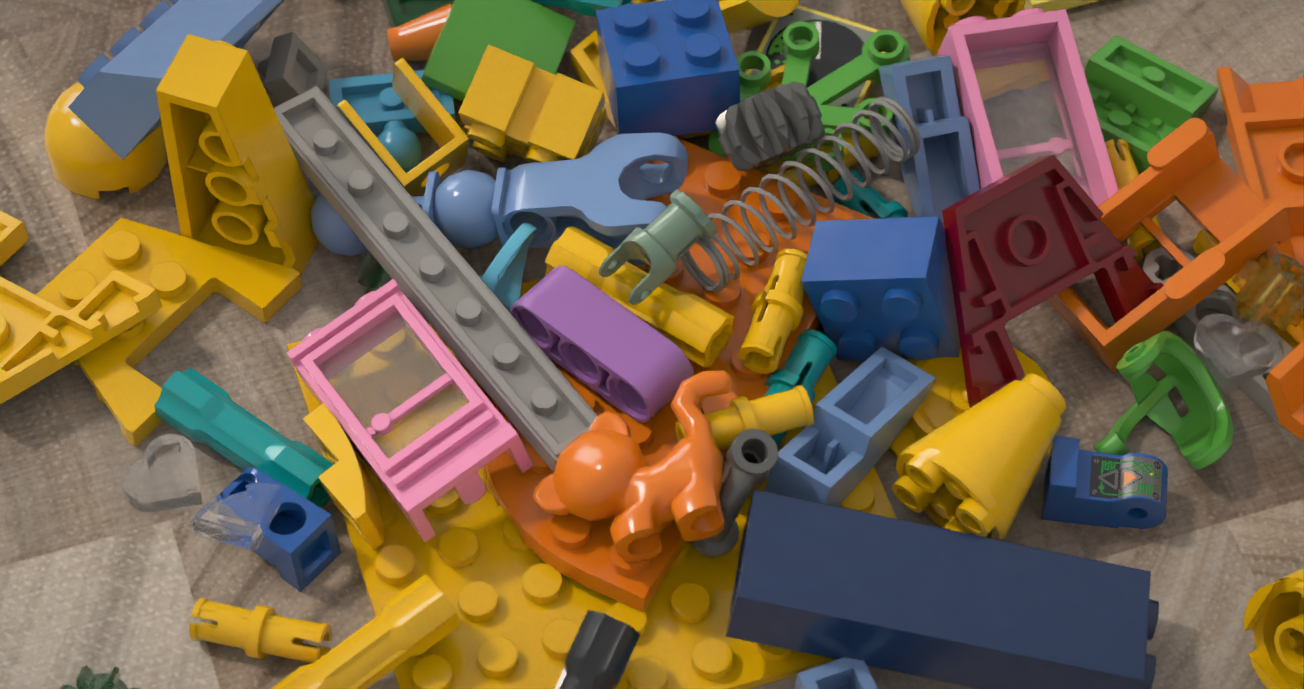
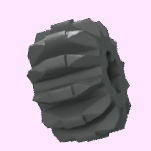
M791 82L786 85L781 84L773 89L764 90L755 96L746 98L744 101L730 106L715 121L720 135L718 140L724 154L729 157L736 170L745 172L755 168H762L788 156L795 155L796 152L808 148L817 142L825 133L820 118L822 114L814 96L811 97L805 84L799 82Z

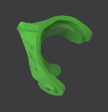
M1162 331L1144 342L1134 345L1124 354L1116 368L1124 379L1129 382L1136 402L1117 420L1108 435L1093 446L1095 451L1114 455L1128 454L1130 450L1126 445L1127 437L1136 424L1146 415L1172 436L1182 456L1192 469H1202L1217 462L1232 445L1234 428L1226 401L1201 357L1179 336L1168 331ZM1152 364H1155L1165 372L1159 380H1156L1147 372ZM1173 387L1178 389L1189 409V412L1183 417L1179 416L1168 396V392Z

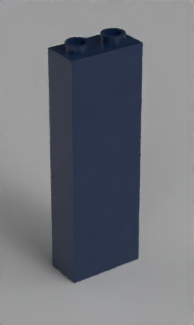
M754 490L742 533L726 637L832 659L844 657L861 660L871 667L978 689H1151L1156 670V656L1146 653L1147 640L1153 638L1157 626L1159 601L1149 599L1151 571Z

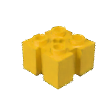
M489 44L458 112L461 122L465 124L464 130L466 135L474 140L471 147L489 158L502 162L506 161L508 154L511 156L512 154L525 158L529 163L579 159L594 149L607 119L606 107H604V91L560 73L555 75L535 67L533 62Z

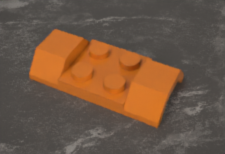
M1218 67L1216 78L1228 120L1226 131L1238 176L1267 206L1278 198L1286 206L1292 236L1281 245L1276 243L1263 253L1266 268L1290 287L1304 286V75L1296 81L1248 84L1231 67Z

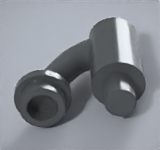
M758 429L742 431L735 437L723 457L720 504L725 521L724 530L715 536L703 540L690 541L700 554L708 557H721L728 554L736 545L739 537L736 518L746 498L751 497L754 490L760 488L778 457L777 445L766 432Z

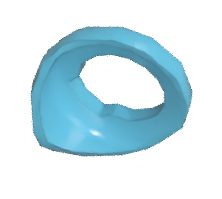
M526 222L520 225L508 239L484 275L479 276L509 312L511 306L520 299L528 248L537 232L535 226Z

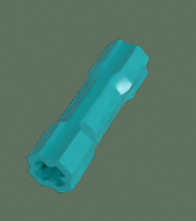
M192 368L183 372L177 370L163 384L161 394L154 405L155 412L160 419L192 441L205 443L244 471L248 467L256 468L321 508L330 501L331 497L318 477L334 465L332 462L302 442L288 439L233 402L225 390Z

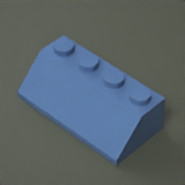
M162 0L139 24V27L144 31L143 33L134 26L131 27L108 51L113 57L111 61L102 53L81 73L77 81L84 89L68 108L116 154L124 159L161 125L156 89L188 34L212 41H225L242 49L285 0H169L173 4L172 7L165 0Z

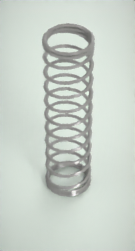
M879 97L870 103L869 110H860L855 113L851 123H841L838 125L833 136L824 135L819 138L815 149L805 148L800 151L796 161H786L781 164L778 174H767L764 176L759 188L749 187L745 189L740 201L730 200L724 204L721 214L711 213L708 217L711 221L713 219L722 220V228L732 250L744 263L755 267L759 264V252L752 238L763 250L770 253L777 252L778 239L775 231L784 238L795 239L797 236V226L794 218L805 226H814L816 214L813 206L821 212L832 213L834 211L832 193L839 199L849 201L853 195L851 181L863 188L870 186L871 173L869 168L875 173L886 175L889 173L890 167L888 157L903 163L918 153L920 135L917 126L908 111L901 104L891 98ZM879 105L890 109L900 119L910 138V150L907 149L906 142L898 129L888 119L878 114L877 109ZM864 115L869 116L872 134L865 128L856 125L859 118ZM880 121L887 125L894 133L901 147L888 136ZM845 128H851V136L855 148L845 140L838 138L840 131ZM856 130L864 134L876 146L883 158L884 169H878L866 157L859 144ZM826 141H833V149L837 161L820 151L821 145ZM838 143L847 148L859 161L865 172L866 182H860L846 167L841 157ZM815 154V163L820 176L810 167L801 164L804 156ZM819 156L831 163L840 173L848 189L847 195H842L828 180ZM790 166L796 167L797 177L802 190L791 180L782 176L785 169ZM801 169L811 175L822 187L828 198L829 208H824L812 196L804 182ZM771 179L778 180V188L784 204L772 193L764 190L766 182ZM783 182L791 187L804 201L811 216L810 221L804 220L793 208L785 193ZM752 192L759 193V200L767 220L753 206L745 203L747 196ZM764 195L772 200L785 214L790 223L792 234H787L773 219ZM734 205L740 206L743 222L749 234L736 221L726 216L730 207ZM746 209L755 215L765 226L771 236L773 247H768L755 233L749 222ZM727 222L738 230L747 241L755 258L753 261L749 260L737 247L729 232ZM714 234L711 238L721 246L733 263L735 274L730 273L725 259L717 246L708 237L702 236L696 243L706 251L713 261L720 282H714L703 273L694 261L690 250L681 257V260L691 277L706 290L720 292L728 286L729 278L736 280L740 277V266L732 250L720 237Z

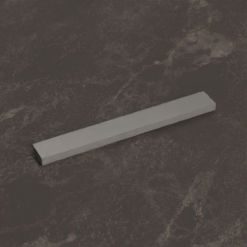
M318 86L275 107L276 115L301 170L389 276L396 281L404 294L554 472L560 453L577 436L589 431L597 414Z

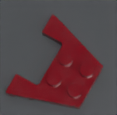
M1054 154L1039 157L942 210L965 384L970 408L1014 380L1021 381L1026 376L1005 330V325L1008 321L1092 273L1095 275L1115 323L1164 286L1161 282L1153 283L1133 259V257L1138 255L1130 245L1122 246L1100 219L1103 216V212Z

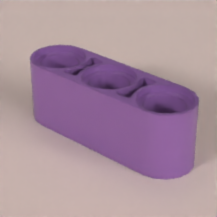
M559 265L555 267L510 308L511 315L546 356L636 421H649L674 398L681 382L694 376L693 367L689 359L677 345L566 266Z

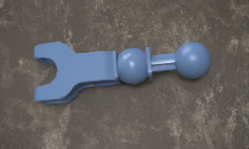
M659 132L619 134L603 141L589 154L579 159L527 163L519 165L512 170H507L506 167L498 168L496 180L488 173L467 169L448 176L442 182L438 171H430L427 177L425 194L423 196L411 197L453 246L474 250L493 243L499 237L503 247L520 225L526 222L537 228L529 248L551 247L553 242L561 237L567 227H577L616 249L635 228L645 229L667 208L661 202L646 201V199L672 193L680 188L687 174L688 153L683 144L670 134ZM652 160H653V161L665 162V164H644V163L647 162V161H652ZM319 193L310 211L312 231L320 243L332 253L354 257L368 252L369 250L325 197ZM639 259L627 260L632 265L647 264Z

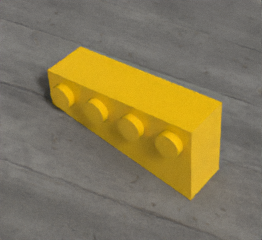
M188 34L156 89L180 233L182 236L294 268L302 275L319 242L312 231L310 209L315 200L248 50L237 48L228 42L212 41Z

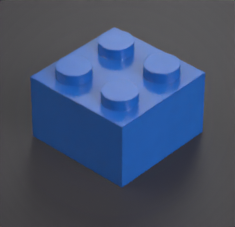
M663 0L642 4H624L615 8L596 10L600 70L617 135L659 132L679 136L717 130L715 121L719 115L728 110L730 106L740 103L739 67L718 0Z
M939 216L816 221L801 282L826 336L837 347V360L864 362L881 347L888 349L901 358L915 360L959 357L961 347L946 237Z

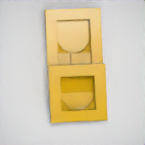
M322 403L303 418L321 450L334 464L318 478L338 510L369 546L375 550L384 543V530L380 504L374 485L339 422L327 406Z

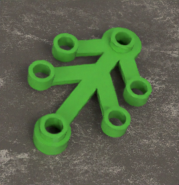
M801 21L790 24L783 33L784 54L787 59L782 84L799 82L804 83L807 87L811 60L815 59L819 54L820 43L818 29L811 23ZM893 30L875 32L864 43L860 56L807 88L811 97L814 96L821 111L822 117L820 118L825 130L823 136H833L838 125L841 123H851L855 113L860 110H869L870 103L877 98L866 99L857 108L830 106V103L868 80L882 85L879 72L880 66L910 61V46L899 33ZM804 39L808 40L810 43L806 45H796L793 42L796 40ZM748 51L736 59L740 77V102L761 93L771 82L770 60L761 52ZM749 69H758L762 71L756 75H748L744 73ZM879 105L877 109L878 114L884 116L893 124V112L885 106ZM864 115L858 119L856 125L865 128L872 134L870 123L866 120L869 116ZM880 121L884 130L889 135L891 133V130L887 125ZM845 128L840 132L851 133V128ZM713 130L709 138V151L729 159L724 154L718 140L720 136L718 130ZM856 130V133H859L864 138L869 139L860 131ZM839 133L838 138L843 140V137ZM826 141L821 146L833 147V141ZM817 142L813 143V144H812L810 147H808V148H813V149H815V146H816V143H817ZM838 143L841 157L844 159V146ZM834 150L826 153L837 161ZM800 151L779 161H796ZM807 154L803 157L801 163L811 164V166L817 169L815 154ZM819 156L824 171L835 169L831 163Z

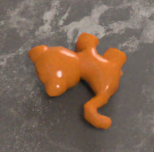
M703 371L681 382L670 407L683 426L686 438L681 439L665 457L648 466L638 443L631 438L630 427L622 417L609 411L597 416L589 431L577 436L560 453L554 473L545 477L535 487L533 498L538 507L547 513L559 516L573 514L593 522L614 518L610 531L616 552L626 563L649 560L658 556L662 551L660 533L667 523L673 521L676 522L682 539L687 542L703 540L719 534L724 530L725 523L720 504L723 456L714 441L711 422L699 409L698 403L702 397L729 393L732 387L731 376L726 371Z

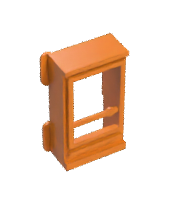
M1200 118L1187 120L1154 145L1147 154L1150 167L1098 206L1103 212V216L1100 218L1101 221L1120 243L1143 226L1182 269L1170 277L1162 288L1110 328L1106 326L1071 286L1047 299L1052 307L1112 373L1118 370L1116 368L1118 362L1131 347L1163 331L1274 244L1278 243L1281 245L1292 236L1286 206L1278 198L1267 206L1219 157L1214 134ZM1175 200L1218 243L1214 248L1204 251L1192 261L1151 220Z

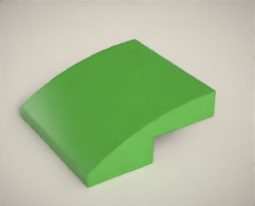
M454 0L444 26L436 39L421 80L425 85L463 102L488 44L533 62L535 67L556 74L576 21L531 0Z
M1117 35L1111 38L1088 59L1084 71L1104 142L1113 140L1118 153L1119 149L1116 145L1118 139L1126 140L1131 149L1130 153L1137 170L1141 172L1150 167L1147 159L1148 151L1191 118L1201 119L1216 98L1219 88ZM1055 102L1048 122L1063 130Z

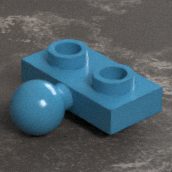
M424 70L414 72L421 79ZM393 73L328 80L331 103L336 107L344 99L347 100L406 173L420 163L422 145L415 133L427 131L392 88ZM427 86L455 120L453 96Z

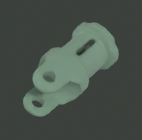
M676 189L669 196L671 204L645 229L635 228L600 266L599 274L602 277L612 275L630 259H639L651 266L649 274L630 293L629 302L632 305H637L644 301L657 287L677 271L676 261L702 236L711 238L717 232V228L711 219L682 191Z

